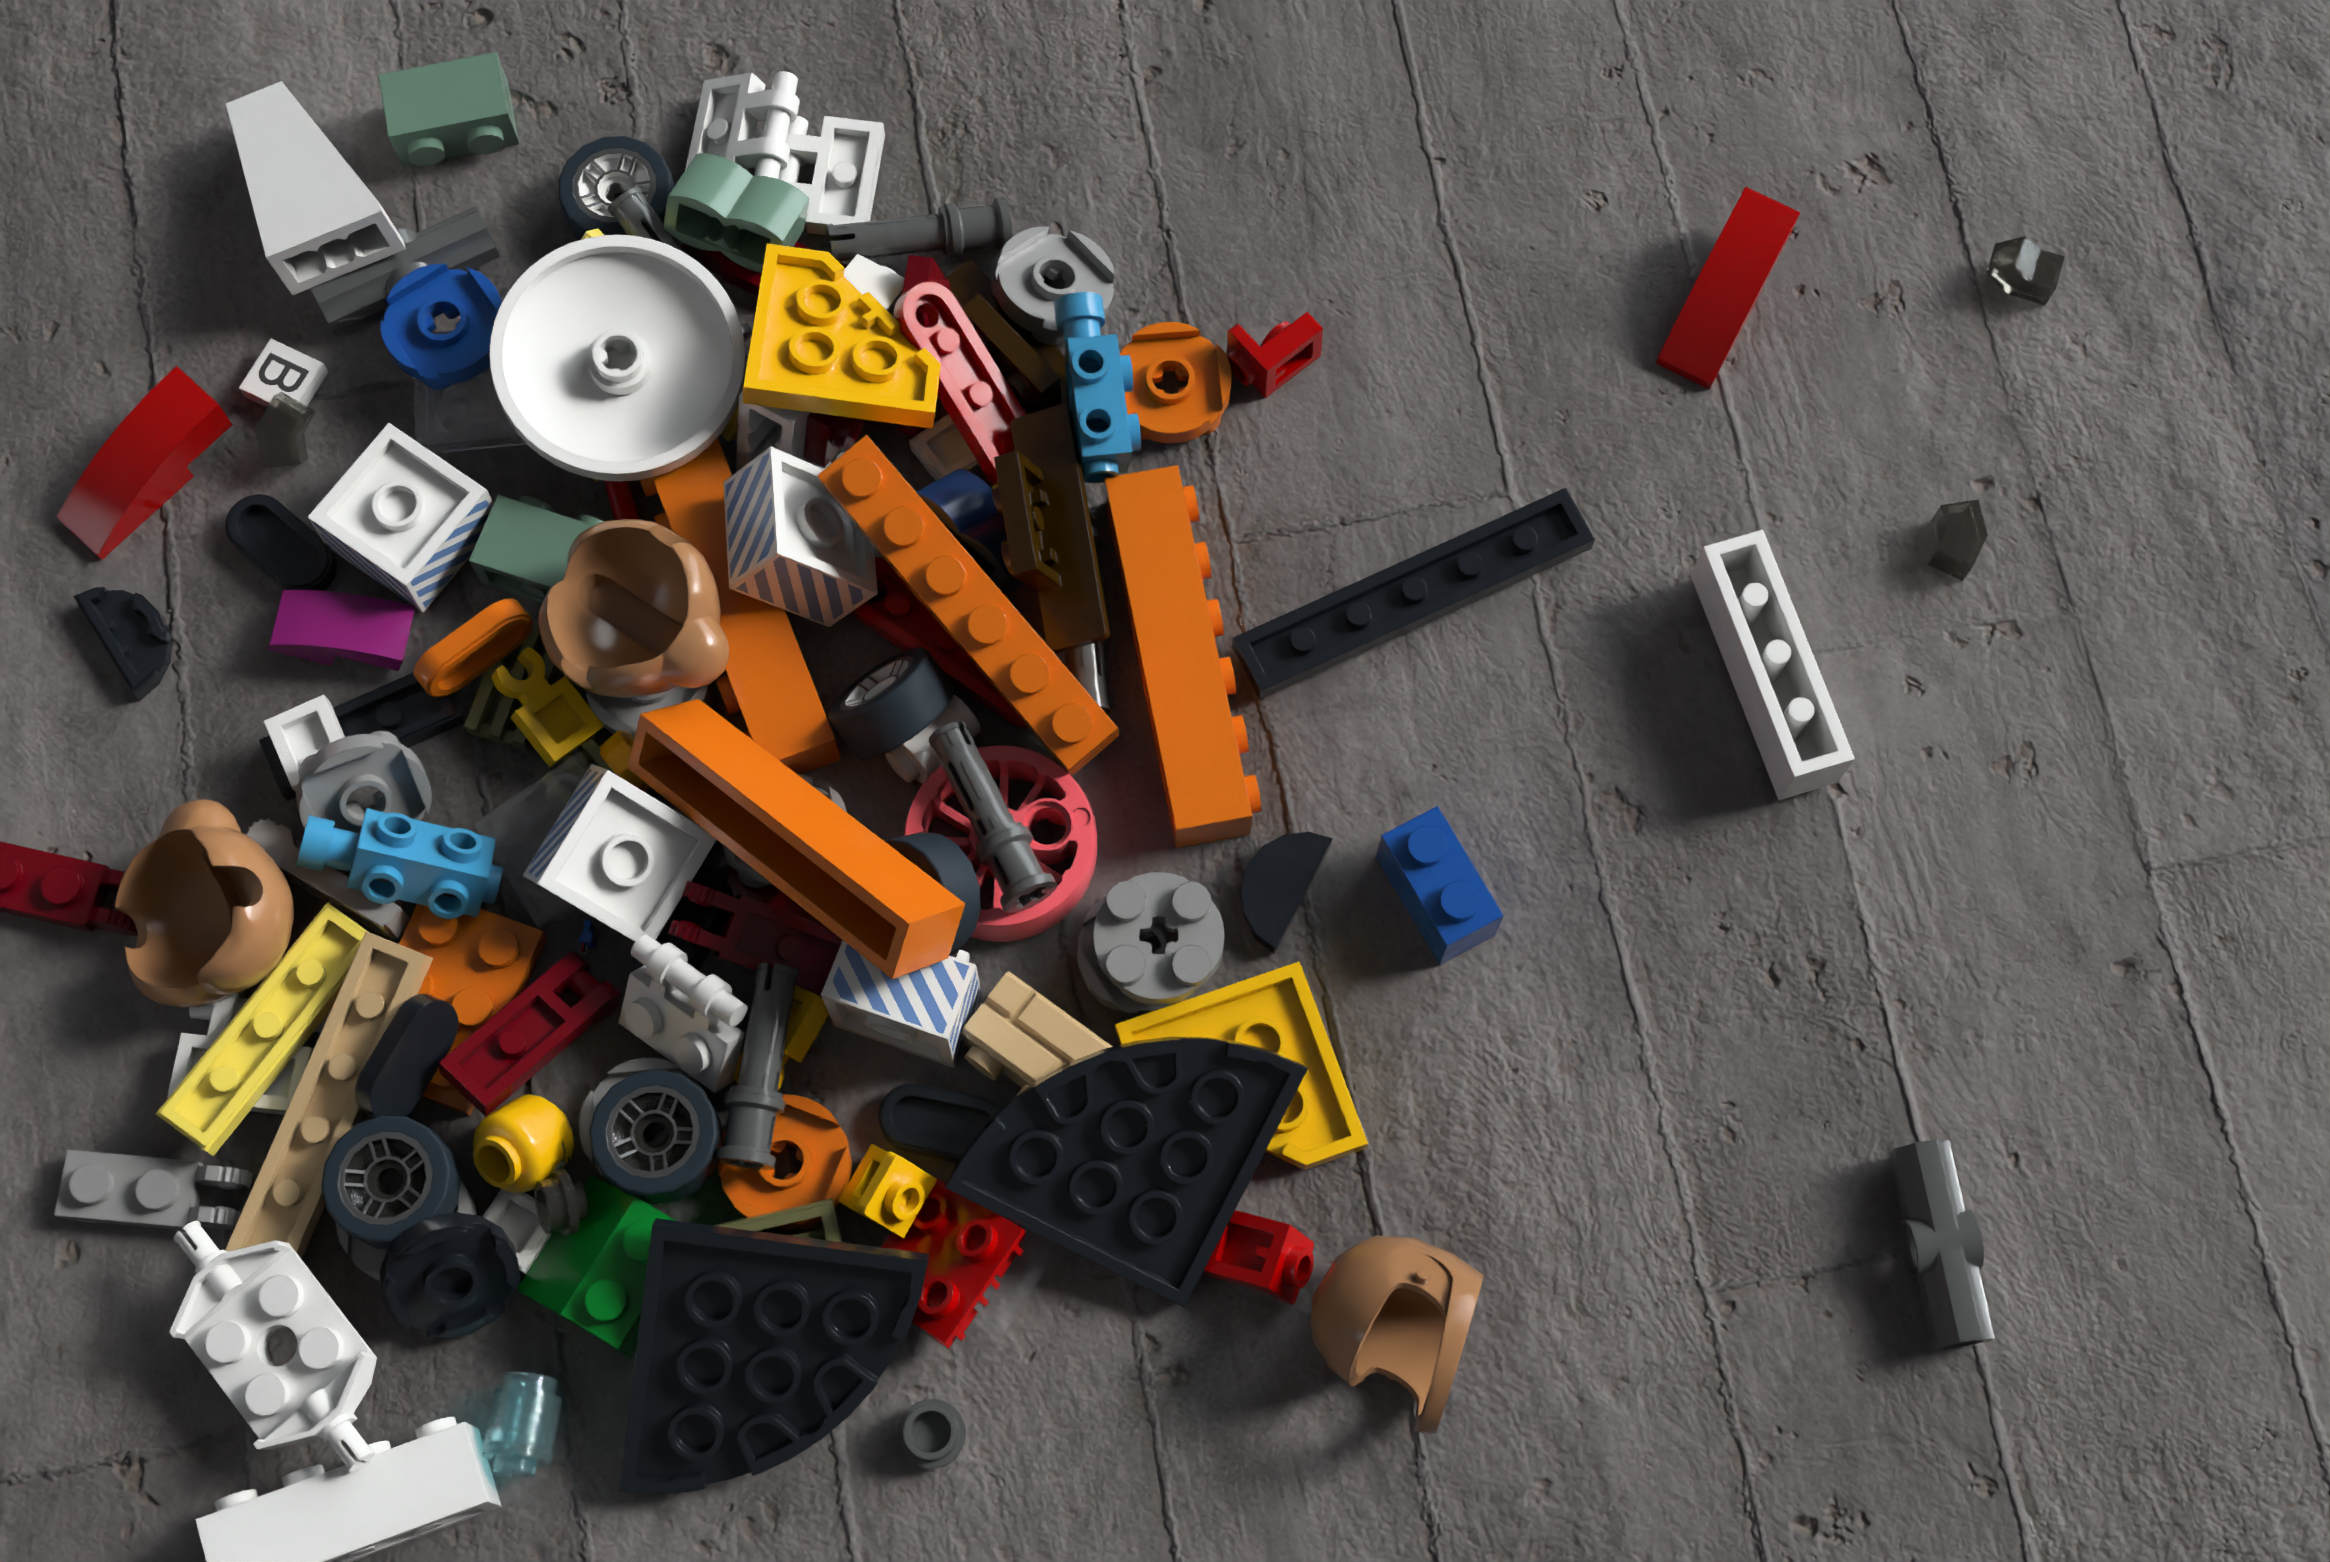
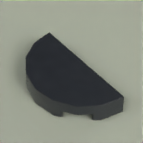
M95 587L74 595V599L133 694L141 701L160 684L171 663L173 640L165 618L143 595L136 592L132 594L125 590H107L105 587Z
M1311 832L1284 834L1262 846L1247 864L1240 888L1243 916L1251 928V933L1255 940L1272 953L1276 954L1332 845L1333 838Z

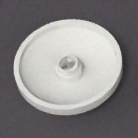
M602 235L585 238L564 245L545 255L529 267L509 290L499 308L491 334L490 368L493 383L501 407L517 434L528 446L552 464L571 473L604 481L641 480L670 472L691 461L714 442L730 421L737 407L739 394L742 392L745 379L746 361L741 323L736 309L724 288L704 266L686 253L668 244L639 236Z

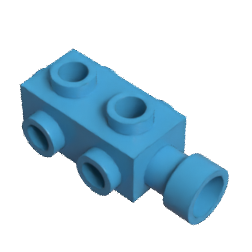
M1077 292L1061 296L1054 301L1055 321L1057 330L1064 335L1065 354L1063 362L1067 385L1066 395L1069 401V408L1073 414L1084 482L1103 483L1106 477L1127 473L1132 451H1140L1139 418L1137 413L1127 414L1125 393L1133 392V370L1130 355H1120L1117 334L1101 335L1100 328L1105 324L1102 296L1092 292Z
M366 808L360 833L334 828L335 821L312 815L308 816L296 866L323 872L324 866L349 871L347 888L362 891L366 898L372 902L389 904L399 899L428 906L436 916L445 919H454L463 914L478 917L482 902L494 904L503 871L502 866L492 864L496 838L479 835L468 829L449 828L411 819L400 813H386ZM377 878H384L391 882H381ZM449 893L457 897H446L442 894Z

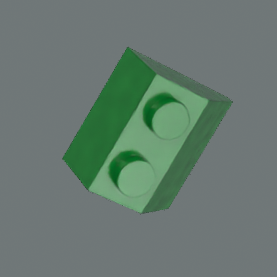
M590 1175L518 1286L517 1291L631 1359L637 1349L652 1225L656 1218L674 1219L636 1196L626 1194L617 1187Z

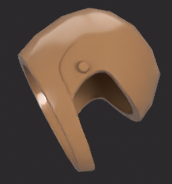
M1376 1235L1359 1241L1335 1258L1312 1297L1311 1328L1313 1342L1329 1368L1352 1387L1362 1382L1371 1373L1386 1375L1387 1378L1402 1384L1414 1396L1417 1402L1415 1431L1424 1434H1435L1455 1377L1484 1275L1454 1254L1416 1238Z

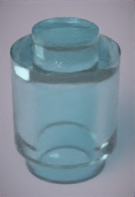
M504 1373L501 1388H496L493 1392L482 1451L484 1458L495 1461L493 1468L495 1473L512 1477L532 1478L535 1476L536 1467L551 1465L562 1398L556 1395L558 1380L534 1373Z

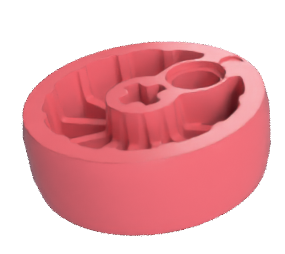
M1016 746L980 747L977 749L992 777L1000 779L999 791L1007 808L1009 807V788L1012 779L1035 784L1017 811L1008 808L1015 822H1021L1024 826H1027L1031 833L1033 826L1043 819H1048L1051 823L1065 827L1066 832L1064 836L1054 844L1044 845L1036 842L1034 839L1030 844L1043 872L1053 875L1057 883L1056 890L1042 902L1023 911L1014 913L1003 911L1000 903L1003 892L990 867L982 865L976 855V845L979 839L969 818L944 804L955 792L942 765L927 778L917 792L907 814L903 836L919 832L928 833L930 825L936 817L967 834L969 837L946 838L956 843L964 854H968L966 856L972 863L973 868L978 869L975 874L980 891L989 878L995 879L993 908L980 910L975 931L970 937L992 942L1023 940L1043 933L1058 924L1076 907L1084 896L1093 877L1097 860L1095 818L1091 805L1079 784L1066 770L1050 758L1035 751ZM1046 793H1050L1056 799L1043 798ZM1068 857L1075 858L1071 868L1066 870L1063 875L1046 866L1062 862Z

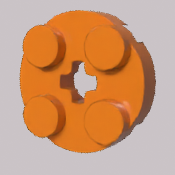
M1161 322L1143 327L1132 335V341L1124 346L1120 352V355H1130L1133 392L1125 393L1127 414L1137 413L1141 439H1149L1159 443H1181L1193 440L1201 435L1210 434L1219 426L1221 416L1229 404L1232 373L1227 355L1217 343L1215 347L1210 340L1200 336L1201 330L1189 324ZM1172 371L1175 372V377L1178 381H1187L1188 384L1186 387L1180 388L1178 393L1167 394L1164 390L1157 389L1154 383L1162 382L1163 373Z
M783 1095L785 1109L784 1113L776 1116L770 1154L772 1152L783 1154L787 1145L796 1147V1159L803 1164L797 1174L789 1173L785 1180L774 1178L775 1168L772 1170H757L718 1162V1172L723 1190L743 1217L747 1218L833 1198L834 1207L839 1204L838 1201L850 1182L852 1158L847 1136L832 1113L824 1106L806 1097ZM725 1130V1132H724V1134H723V1142H724V1139H725L726 1130ZM819 1216L768 1229L781 1231L795 1228L807 1229L818 1224L822 1218Z

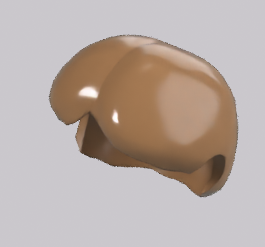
M636 519L601 522L581 532L575 538L568 552L567 569L564 579L549 589L540 607L538 618L542 642L551 662L573 683L586 691L601 696L614 698L645 697L667 692L677 686L686 688L707 686L724 672L729 660V643L726 634L720 627L721 609L718 588L704 556L691 543L655 522Z
M208 799L186 802L176 807L169 814L161 828L159 837L140 849L131 859L120 881L115 902V909L128 914L133 919L137 928L138 937L135 948L124 947L129 973L136 989L154 1002L172 1007H201L216 1004L262 981L276 967L289 945L294 920L292 893L281 869L255 840L241 833L239 825L229 809L217 801Z

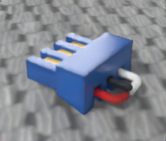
M587 920L584 921L583 932L578 941L582 946L581 953L583 954L586 953L587 949L596 948L595 926L591 921Z

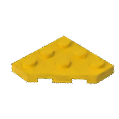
M767 244L744 379L743 403L933 429L941 363L926 348L918 351L900 333V323L869 292L862 295L844 277L845 268L829 252Z
M1300 961L1115 1024V1032L1120 1045L1138 1040L1163 1037H1209L1242 1042L1267 1049L1304 1064L1308 1070L1265 1151L1303 1170H1307L1364 1150L1368 1146V1141Z

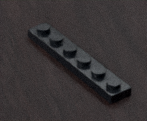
M1564 488L1233 637L1232 648L1259 699H1262L1592 549L1595 538L1567 488Z

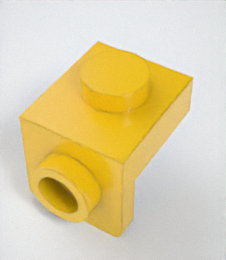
M871 1144L838 1202L904 1238L937 1179L903 1157Z

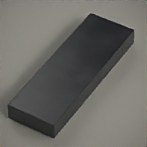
M413 673L333 707L345 737L386 731L395 735L400 743L407 748L465 723L452 694L442 697L428 695ZM270 735L260 739L259 742L282 796L287 801L296 798V792L290 785Z

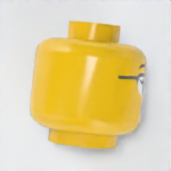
M527 1094L514 1098L486 1116L475 1129L473 1139L474 1164L486 1182L504 1191L520 1194L534 1190L560 1172L571 1160L574 1140L569 1121L555 1104L541 1096Z

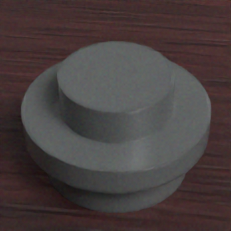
M926 1399L917 1402L904 1413L898 1426L899 1446L906 1458L921 1468L938 1469L947 1466L960 1455L965 1445L966 1427L964 1420L958 1410L945 1401Z

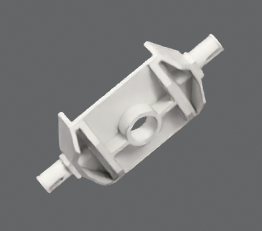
M193 1221L183 1227L185 1232L178 1231L173 1239L195 1265L196 1275L191 1281L169 1333L173 1338L186 1340L259 1439L253 1443L256 1449L274 1450L322 1439L324 1442L330 1443L348 1467L349 1472H354L364 1466V1461H370L375 1452L373 1449H370L352 1423L357 1420L353 1413L372 1383L377 1360L375 1354L289 1243L275 1240L234 1251L219 1250L201 1227L199 1221ZM289 1327L296 1336L297 1349L295 1355L288 1363L277 1366L268 1354V1344L270 1338L277 1330Z

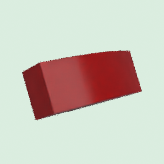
M1745 186L1656 360V364L1707 389H1711L1754 308L1770 273L1789 240L1801 212Z
M176 366L146 394L114 430L80 476L56 517L98 558L103 560L194 477L187 466L233 424L220 405Z

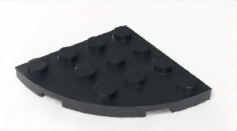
M1163 1037L1138 1040L1102 1049L1058 1068L1037 1080L1009 1101L981 1129L962 1153L944 1183L945 1188L1185 1308L1308 1068L1304 1064L1267 1049L1242 1042L1209 1037Z
M656 1218L651 1230L619 1492L660 1494L705 1489L706 1484L729 1480L748 1473H752V1476L765 1472L794 1458L823 1439L848 1418L872 1392L878 1383V1379L906 1337L921 1297L929 1254Z

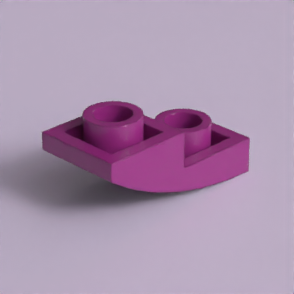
M283 590L268 650L332 666L335 656L399 672L405 656L415 606L349 593Z

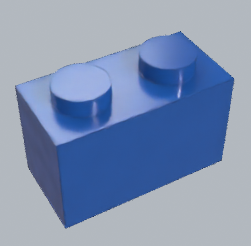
M1438 806L1381 835L1376 859L1439 966L1496 935L1504 915Z

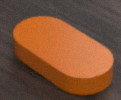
M509 598L497 601L428 649L417 661L413 675L430 696L442 697L452 694L519 647L531 631L532 618L516 599Z

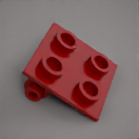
M936 1178L935 1185L905 1237L902 1238L891 1232L881 1248L929 1254L922 1293L912 1323L926 1331L927 1335L936 1342L950 1349L956 1339L961 1342L965 1339L966 1335L964 1332L978 1313L974 1309L976 1304L984 1308L988 1305L989 1301L983 1296L987 1288L990 1287L997 1291L1001 1286L994 1279L997 1275L1002 1278L1015 1257H1020L1024 1251L1019 1246L1026 1237L1024 1235L1026 1231L1006 1218L946 1189L944 1182Z

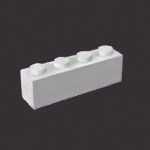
M1763 529L1704 546L1692 570L1691 578L1778 800L1838 783L1855 758Z
M455 1417L438 1419L415 1429L417 1439L391 1448L389 1441L369 1444L368 1446L370 1449H373L375 1455L370 1461H364L365 1465L354 1472H349L346 1465L327 1472L324 1471L323 1465H315L282 1477L284 1487L270 1493L258 1496L256 1489H250L225 1496L215 1502L217 1512L195 1519L206 1562H353L498 1509L502 1506L480 1431L466 1422L457 1424Z

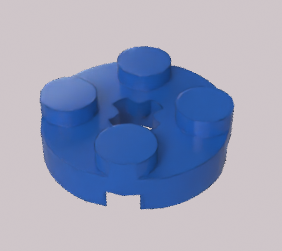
M447 264L423 266L400 279L393 286L386 299L389 306L384 314V321L381 319L380 326L381 336L386 348L401 370L411 377L422 380L427 387L435 390L445 389L452 384L470 380L490 367L491 334L502 299L496 287L485 275L466 267L468 270L466 272L460 269H448ZM444 313L448 319L460 317V321L455 325L456 328L452 332L444 335L442 333L438 335L431 333L436 329L434 318Z

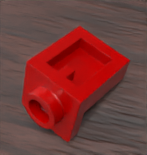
M1306 312L1291 324L1285 321L1274 327L1266 335L1260 347L1242 326L1237 323L1227 331V358L1230 363L1231 372L1243 385L1248 386L1252 383L1267 398L1321 357L1323 327Z
M1235 1210L1203 1272L1213 1278L1267 1292L1280 1302L1294 1305L1300 1289L1308 1283L1313 1271L1314 1256L1312 1252L1314 1242L1290 1224Z

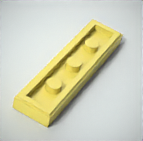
M326 903L276 967L156 1112V1115L214 1156L331 1011L367 930L329 903Z

